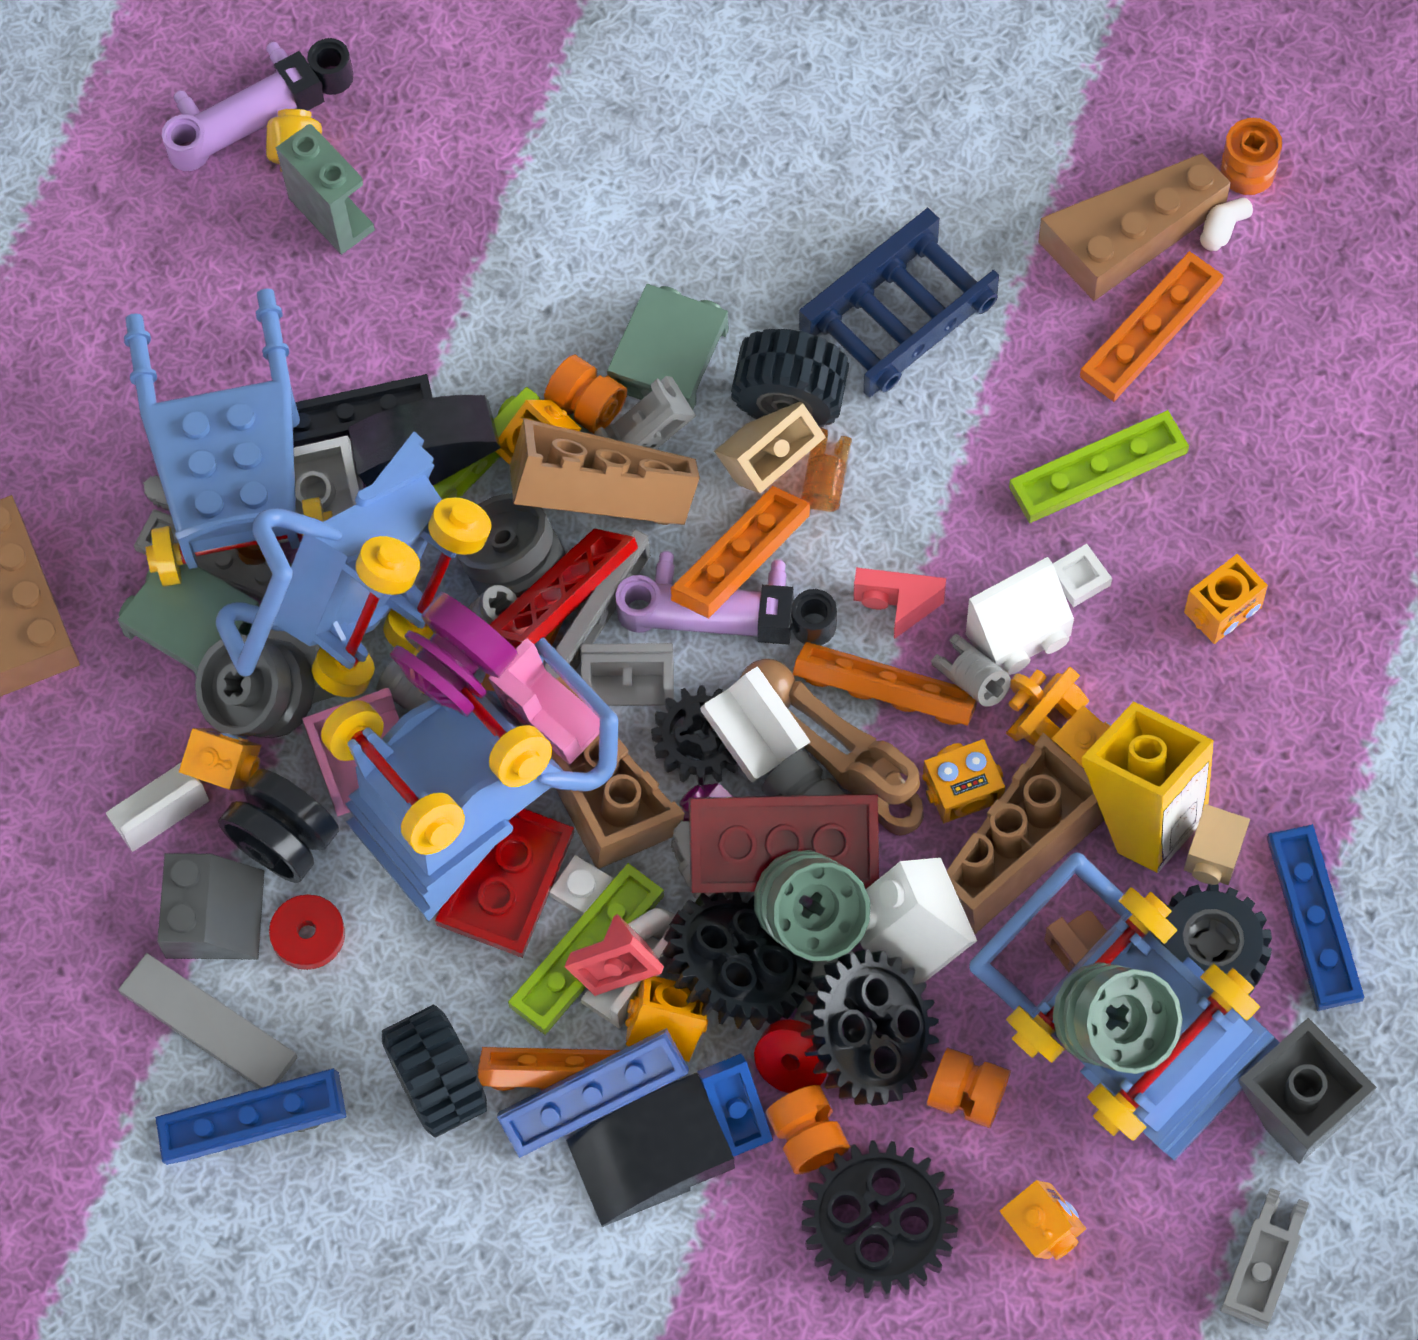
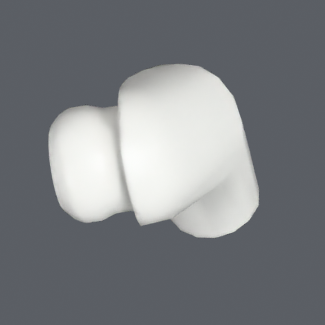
M1243 197L1213 207L1206 217L1203 232L1200 236L1202 246L1209 251H1217L1221 246L1226 245L1231 237L1235 222L1251 217L1253 211L1251 202Z
M655 908L629 922L628 925L644 940L652 936L661 940L670 928L669 924L676 914L662 908Z

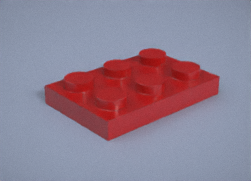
M522 809L508 820L513 826L511 834L492 848L440 908L435 920L436 925L521 958L525 954L549 896V891L554 884L575 833L574 827L527 809Z

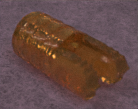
M820 427L826 438L809 451L801 499L810 503V509L834 512L839 509L852 438L841 436L836 443L834 456L825 454L828 430Z

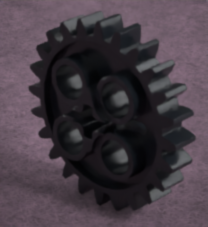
M733 892L729 900L726 899L724 893H715L711 899L705 893H700L695 902L689 899L682 910H678L669 924L670 928L664 936V940L668 944L662 952L663 956L672 959L666 967V972L680 975L674 984L675 989L688 988L690 994L686 1002L689 1004L700 1000L703 1003L701 1010L703 1016L714 1010L718 1012V1022L721 1025L724 1024L728 1017H733L737 1029L741 1030L749 1019L752 1026L756 1030H760L765 1021L771 1025L780 1021L782 1017L788 1019L804 1000L806 990L812 983V979L807 974L812 969L813 963L793 954L776 942L761 927L754 910V895L748 903L742 902L739 892Z
M870 949L861 950L840 956L837 962L826 963L824 965L826 975L814 976L812 979L819 991L805 993L804 996L813 1005L812 1010L804 1011L800 1014L802 1018L811 1022V1028L802 1031L801 1037L812 1039L813 1046L807 1049L805 1056H817L819 1059L813 1073H828L824 1087L826 1089L839 1088V1099L853 1098L855 1105L870 1104L871 1106L886 1105L888 1102L903 1100V1093L915 1092L917 1090L914 1080L926 1079L928 1077L926 1070L921 1064L935 1062L936 1059L927 1050L928 1045L939 1043V1039L936 1036L929 1034V1027L937 1025L939 1019L928 1017L927 1010L935 1002L930 999L923 1000L921 997L927 984L925 982L913 984L915 968L901 969L902 958L893 957L887 959L886 951L871 953Z
M872 1140L869 1145V1154L864 1155L853 1144L851 1145L850 1160L846 1161L838 1153L833 1155L834 1171L824 1166L819 1167L818 1175L824 1184L809 1182L808 1192L817 1200L803 1201L802 1211L814 1217L802 1221V1231L816 1234L805 1241V1247L807 1250L821 1249L815 1258L814 1265L822 1267L830 1263L832 1266L828 1273V1280L832 1282L841 1275H844L846 1277L845 1291L848 1293L858 1282L863 1284L865 1298H869L874 1286L881 1287L884 1298L889 1299L892 1285H898L906 1296L910 1290V1279L914 1278L924 1287L927 1285L928 1280L925 1272L926 1268L936 1273L942 1271V1264L936 1255L950 1257L953 1247L943 1239L957 1238L958 1228L946 1223L958 1218V1208L945 1206L954 1198V1190H939L945 1178L944 1172H938L930 1176L928 1172L931 1166V1159L927 1157L919 1164L914 1163L913 1147H910L901 1157L896 1155V1144L894 1141L890 1142L886 1153H879L875 1140ZM880 1178H890L897 1183L899 1189L894 1194L883 1196L878 1194L872 1185ZM913 1194L916 1197L913 1202L906 1203L889 1214L888 1226L884 1227L880 1222H876L868 1227L871 1223L872 1212L876 1211L880 1216H883L897 1207L906 1196ZM849 1204L858 1210L859 1216L850 1223H843L834 1217L833 1211L840 1205ZM909 1216H916L926 1223L927 1228L918 1235H911L902 1229L900 1223ZM868 1227L855 1242L850 1245L844 1243L846 1237H851ZM870 1243H877L882 1245L888 1254L879 1262H871L862 1256L861 1249Z

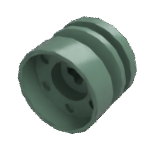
M812 850L791 851L774 859L762 872L755 888L754 910L761 927L776 942L793 954L810 961H832L849 953L861 941L870 922V899L863 882L850 869ZM803 895L813 900L809 908L799 903Z
M1101 962L1080 967L1066 978L1056 995L1053 1011L1056 1035L1067 1052L1082 1062L1133 1074L1155 1069L1171 1055L1179 1041L1183 1020L1179 999L1168 982L1153 972Z

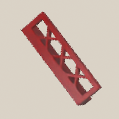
M594 528L489 625L515 649L527 638L533 644H536L584 602L604 579L638 549L635 537Z

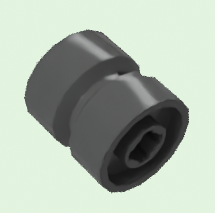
M805 750L798 751L781 762L766 778L761 789L766 796L845 794L831 778H821L823 769Z

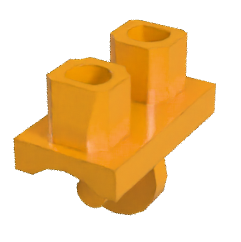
M1068 667L1062 674L1056 673L1044 688L1041 689L1040 686L1047 679L1042 671L1037 669L1030 678L1020 673L1015 674L1011 679L1010 685L1015 695L1008 704L1017 712L1020 711L1025 703L1029 705L1005 734L1016 742L1025 738L1033 746L1043 733L1051 739L1060 730L1047 717V714L1053 707L1069 720L1082 705L1086 706L1089 702V699L1074 683L1080 675L1073 668Z

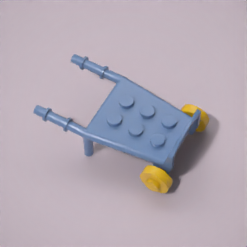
M266 288L257 292L259 309L256 311V319L262 322L266 345L262 353L263 357L269 362L272 381L157 402L154 389L157 373L154 369H151L148 344L151 342L150 333L145 331L144 320L141 314H130L125 318L127 334L124 336V343L130 347L133 365L130 381L136 385L140 416L178 543H175L170 526L151 529L152 545L145 547L150 572H158L163 587L181 584L180 565L187 564L189 569L197 568L196 556L257 545L258 543L253 534V522L262 511L271 508H281L296 513L293 428L299 424L300 417L290 383L286 357L289 355V347L283 343L279 321L283 313L281 307L276 304L275 293L272 289ZM320 497L302 500L303 514L305 516L322 522L333 517L332 510L323 512ZM279 527L272 528L277 540L288 539L292 549L299 548L304 536L303 534Z

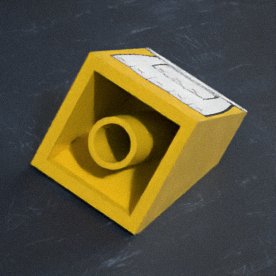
M1134 701L1082 756V765L1117 852L1158 873L1197 829L1204 805L1209 803L1214 740Z

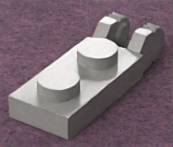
M1273 1188L1269 1189L1259 1218H1255L1220 1310L1266 1330L1301 1238L1298 1233L1309 1205L1306 1201L1298 1200L1289 1216L1290 1223L1287 1230L1269 1224L1272 1214L1276 1212L1280 1202V1191Z

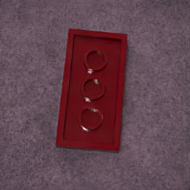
M877 794L689 798L691 893L755 892L762 872L774 859L791 851L812 850L825 855L850 869L863 882L865 889L879 879Z

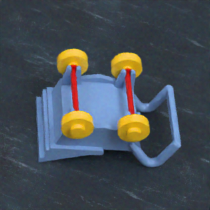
M416 432L410 435L373 484L358 491L355 498L356 505L322 522L318 519L281 508L267 509L257 515L253 522V534L272 572V577L260 607L243 602L230 603L224 606L216 617L218 633L239 675L247 677L254 672L270 630L285 631L308 646H320L312 664L313 677L320 687L336 696L355 697L366 691L375 670L371 656L361 643L365 633L374 630L386 615L387 618L383 625V632L387 641L394 648L398 645L410 653H414L416 648L405 638V634L409 630L427 639L432 637L434 632L422 619V613L433 601L451 558H455L456 554L467 555L480 551L491 531V521L487 513L480 506L469 500L456 497L441 499L429 481V476L434 467L432 464L434 458L422 448L424 440ZM273 527L283 528L304 535L291 567L272 530ZM429 542L441 551V555L425 591L422 593L414 585V581L420 569V559ZM235 621H244L252 624L245 644L235 625Z
M544 637L535 644L542 662L544 659L600 719L599 761L589 772L563 771L551 757L552 746L547 738L534 726H522L501 705L495 691L486 690L487 694L482 699L463 688L461 693L475 707L468 717L463 716L456 710L441 706L431 699L403 715L383 738H381L384 729L383 719L369 703L361 700L350 701L341 705L329 715L323 725L321 739L327 749L335 758L342 761L354 760L357 765L355 768L359 788L349 795L351 800L346 803V806L353 815L352 818L346 821L347 824L428 922L492 848L511 834L513 826L508 820L551 787L559 790L591 791L605 784L616 769L618 716ZM416 649L413 655L416 656L419 651Z
M1076 852L1071 854L978 952L970 961L969 969L1014 1010L1006 1018V1021L1017 1031L1012 1040L1031 1058H1034L1039 1052L1051 1063L1065 1050L1052 1036L1053 1034L1059 1040L1053 1020L1056 995L1066 978L1080 967L1098 962L1153 972L1168 982L1179 999L1183 1018L1180 1038L1171 1055L1155 1069L1138 1074L1115 1071L1082 1062L1085 1066L1080 1072L1095 1086L1087 1096L1098 1109L1093 1117L1111 1135L1115 1136L1121 1130L1128 1138L1134 1141L1143 1132L1175 1161L1243 1090L1238 1082L1239 1078L1280 1042L1253 1017L1260 1006L1248 995L1254 987L1234 968L1225 974L1214 963L1204 972L1189 957L1182 963L1154 937L1156 936L1165 944L1176 933L1177 929L1166 919L1172 911L1151 891L1143 897L1133 887H1130L1123 894L1083 854ZM1076 874L1121 918L1053 990L1035 1006L990 963L1066 882Z

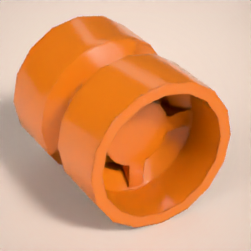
M1246 118L1236 122L1230 128L1225 140L1220 172L1231 182L1230 189L1242 195H1255L1264 192L1272 185L1282 150V137L1278 129L1269 121L1261 118Z
M574 354L565 359L550 378L544 393V400H553L562 410L567 412V415L574 413V421L595 434L594 432L600 427L605 429L619 414L627 397V388L608 375L605 377L598 376L597 368Z
M947 1047L936 1072L928 1096L927 1106L949 1114H953L958 1109L962 1110L965 1120L991 1128L1003 1098L1011 1070L988 1061L980 1066L975 1065L973 1056Z
M812 1085L796 1090L774 1102L765 1112L776 1136L779 1139L787 1140L783 1151L793 1172L798 1175L806 1174L818 1169L820 1166H825L833 1162V1155L835 1153L843 1156L850 1149V1145L838 1121L829 1120L833 1110L820 1085Z

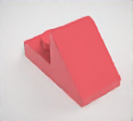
M856 567L854 601H861L865 607L876 610L886 609L889 605L897 606L894 627L895 639L944 604L946 578Z
M618 914L613 917L602 942L570 952L564 966L594 996L659 975L664 968L647 942Z

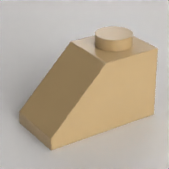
M797 402L745 424L714 452L739 486L761 493L826 437L802 402Z
M1205 804L1186 859L1184 871L1192 873L1196 880L1206 884L1217 885L1222 883L1229 885L1250 819Z

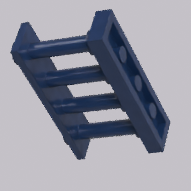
M928 207L799 310L800 331L815 336L821 332L824 335L830 334L867 370L864 374L863 392L869 398L879 390L882 392L891 390L900 380L902 371L976 311L979 314L987 312L998 298L999 274L993 269L977 282L937 244L939 240L940 218ZM917 255L921 258L926 256L964 294L945 308L906 270L907 263ZM885 280L888 283L894 282L932 318L914 334L874 296V289ZM853 306L856 309L862 308L899 344L897 348L882 360L841 321L842 315Z

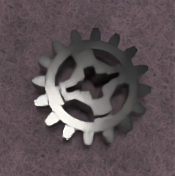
M699 685L697 695L691 696L683 688L681 689V701L678 703L669 697L665 699V707L668 713L658 711L655 713V724L659 727L652 728L651 735L652 741L658 743L654 746L656 759L666 757L664 770L667 773L676 768L680 769L679 776L681 782H685L690 774L696 775L698 785H704L706 775L712 774L717 782H721L722 770L724 768L733 773L738 771V763L727 748L721 754L719 753L718 749L722 741L700 710L702 705L721 694L723 689L718 688L713 696L706 695L704 685ZM684 717L682 725L680 727L674 728V734H671L674 725L677 723V721L680 718ZM697 730H702L703 734L709 735V737L701 739V737L698 734H694V732ZM689 755V756L694 757V758L699 759V760L690 759V758H688V757H686V756Z

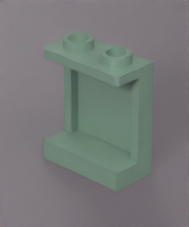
M312 124L306 125L276 147L289 200L341 255L375 231L372 221L348 197L363 186L362 177Z
M646 284L610 362L607 375L625 386L628 396L642 400L652 391L651 383L657 378L661 381L666 376L673 377L693 410L696 405V391L721 336L726 337L728 333V311L722 309L715 302L709 300L697 301L683 296L679 291L668 286L656 287Z
M187 564L180 565L182 583L166 587L162 586L158 572L151 573L149 569L145 584L136 596L131 595L128 597L120 609L117 620L122 632L130 640L137 636L193 670L195 676H197L198 666L207 650L221 639L216 627L218 612L224 606L235 602H243L260 607L258 601L199 566L189 569ZM235 621L239 633L248 635L252 624L244 621Z

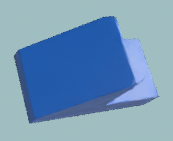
M742 1053L697 1071L733 1157L773 1141L747 1061Z

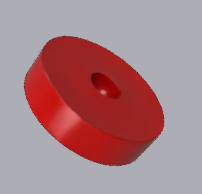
M305 894L295 896L279 906L270 922L269 937L276 955L285 964L297 969L311 970L328 964L338 955L345 939V926L339 910L333 903L321 896ZM304 926H313L316 929L314 935L310 938L300 937L299 931Z
M780 1020L769 1025L761 1035L755 1047L754 1061L762 1078L774 1088L785 1093H792L812 1085L821 1086L828 1073H813L816 1064L819 1062L818 1057L805 1056V1052L813 1046L812 1039L801 1037V1032L810 1029L811 1025L798 1020ZM788 1054L796 1056L798 1060L792 1059Z

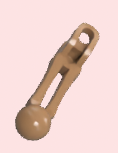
M761 659L745 668L740 678L758 666L787 709L790 705L794 706L825 729L850 752L846 755L816 734L789 710L810 740V743L804 749L811 753L830 772L843 789L850 791L851 794L878 795V823L890 833L899 836L909 834L921 825L924 818L921 798L916 793L920 787L919 772L916 765L892 744L883 740L877 741L875 737L859 730L835 714L817 699L801 681H795L793 673L782 662L774 659ZM900 773H902V774H904V775H906V776L908 777L907 780H906V782H905V780L902 778V776L900 775ZM904 803L912 809L910 815L905 818H896L889 813L890 804Z

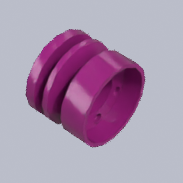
M440 591L421 615L426 625L434 632L432 637L427 639L409 630L405 634V638L419 653L415 656L397 645L390 653V657L400 666L405 677L430 699L441 706L456 710L463 716L468 717L475 707L461 693V690L465 688L483 699L487 692L483 685L474 677V674L480 669L486 674L499 678L518 655V652L483 619L450 595Z

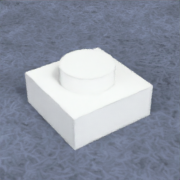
M1088 544L1083 545L1053 563L1065 597L1073 608L1111 586L1112 577Z
M574 855L549 891L550 897L582 916L614 878Z

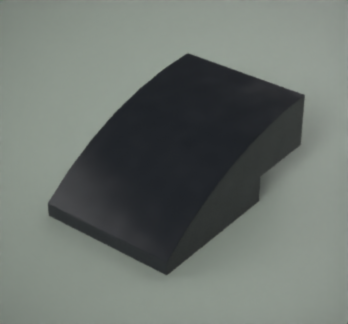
M451 395L418 400L377 413L348 427L357 474L366 487L373 484L413 432H416L424 440L422 448L434 458L432 462L434 467L429 476V481L432 485L441 482L501 448L490 404L485 395Z
M698 1073L666 1085L615 1110L566 1140L601 1227L691 1191V1186L735 1169L734 1157Z

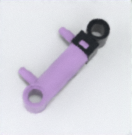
M334 38L319 40L309 49L307 62L300 51L288 56L277 42H271L267 45L266 50L274 64L276 73L202 112L199 111L192 98L188 97L185 91H177L174 94V100L181 115L172 117L162 128V139L170 163L182 171L199 169L206 163L210 155L267 126L271 118L278 116L279 110L300 109L308 111L325 102L323 93L336 95L344 92L353 82L354 75L347 46L342 41ZM330 66H336L335 68H332V69H325V68L330 67ZM185 142H192V143L189 144V145L180 146L181 144H183V143H185Z
M669 551L660 553L659 562L656 567L655 582L649 577L642 575L630 576L618 585L615 593L618 620L627 630L636 633L646 632L652 628L755 636L758 637V642L790 645L792 630L796 639L801 643L810 642L821 646L831 640L837 628V608L833 597L823 590L808 589L801 592L794 599V587L786 586V564L782 560H774L771 563L768 585L762 584L761 592L736 590L709 619L671 601V587L673 586L675 566L673 564L674 555ZM635 600H644L649 603L647 607L639 610L628 606ZM809 614H819L825 619L813 624L803 618Z

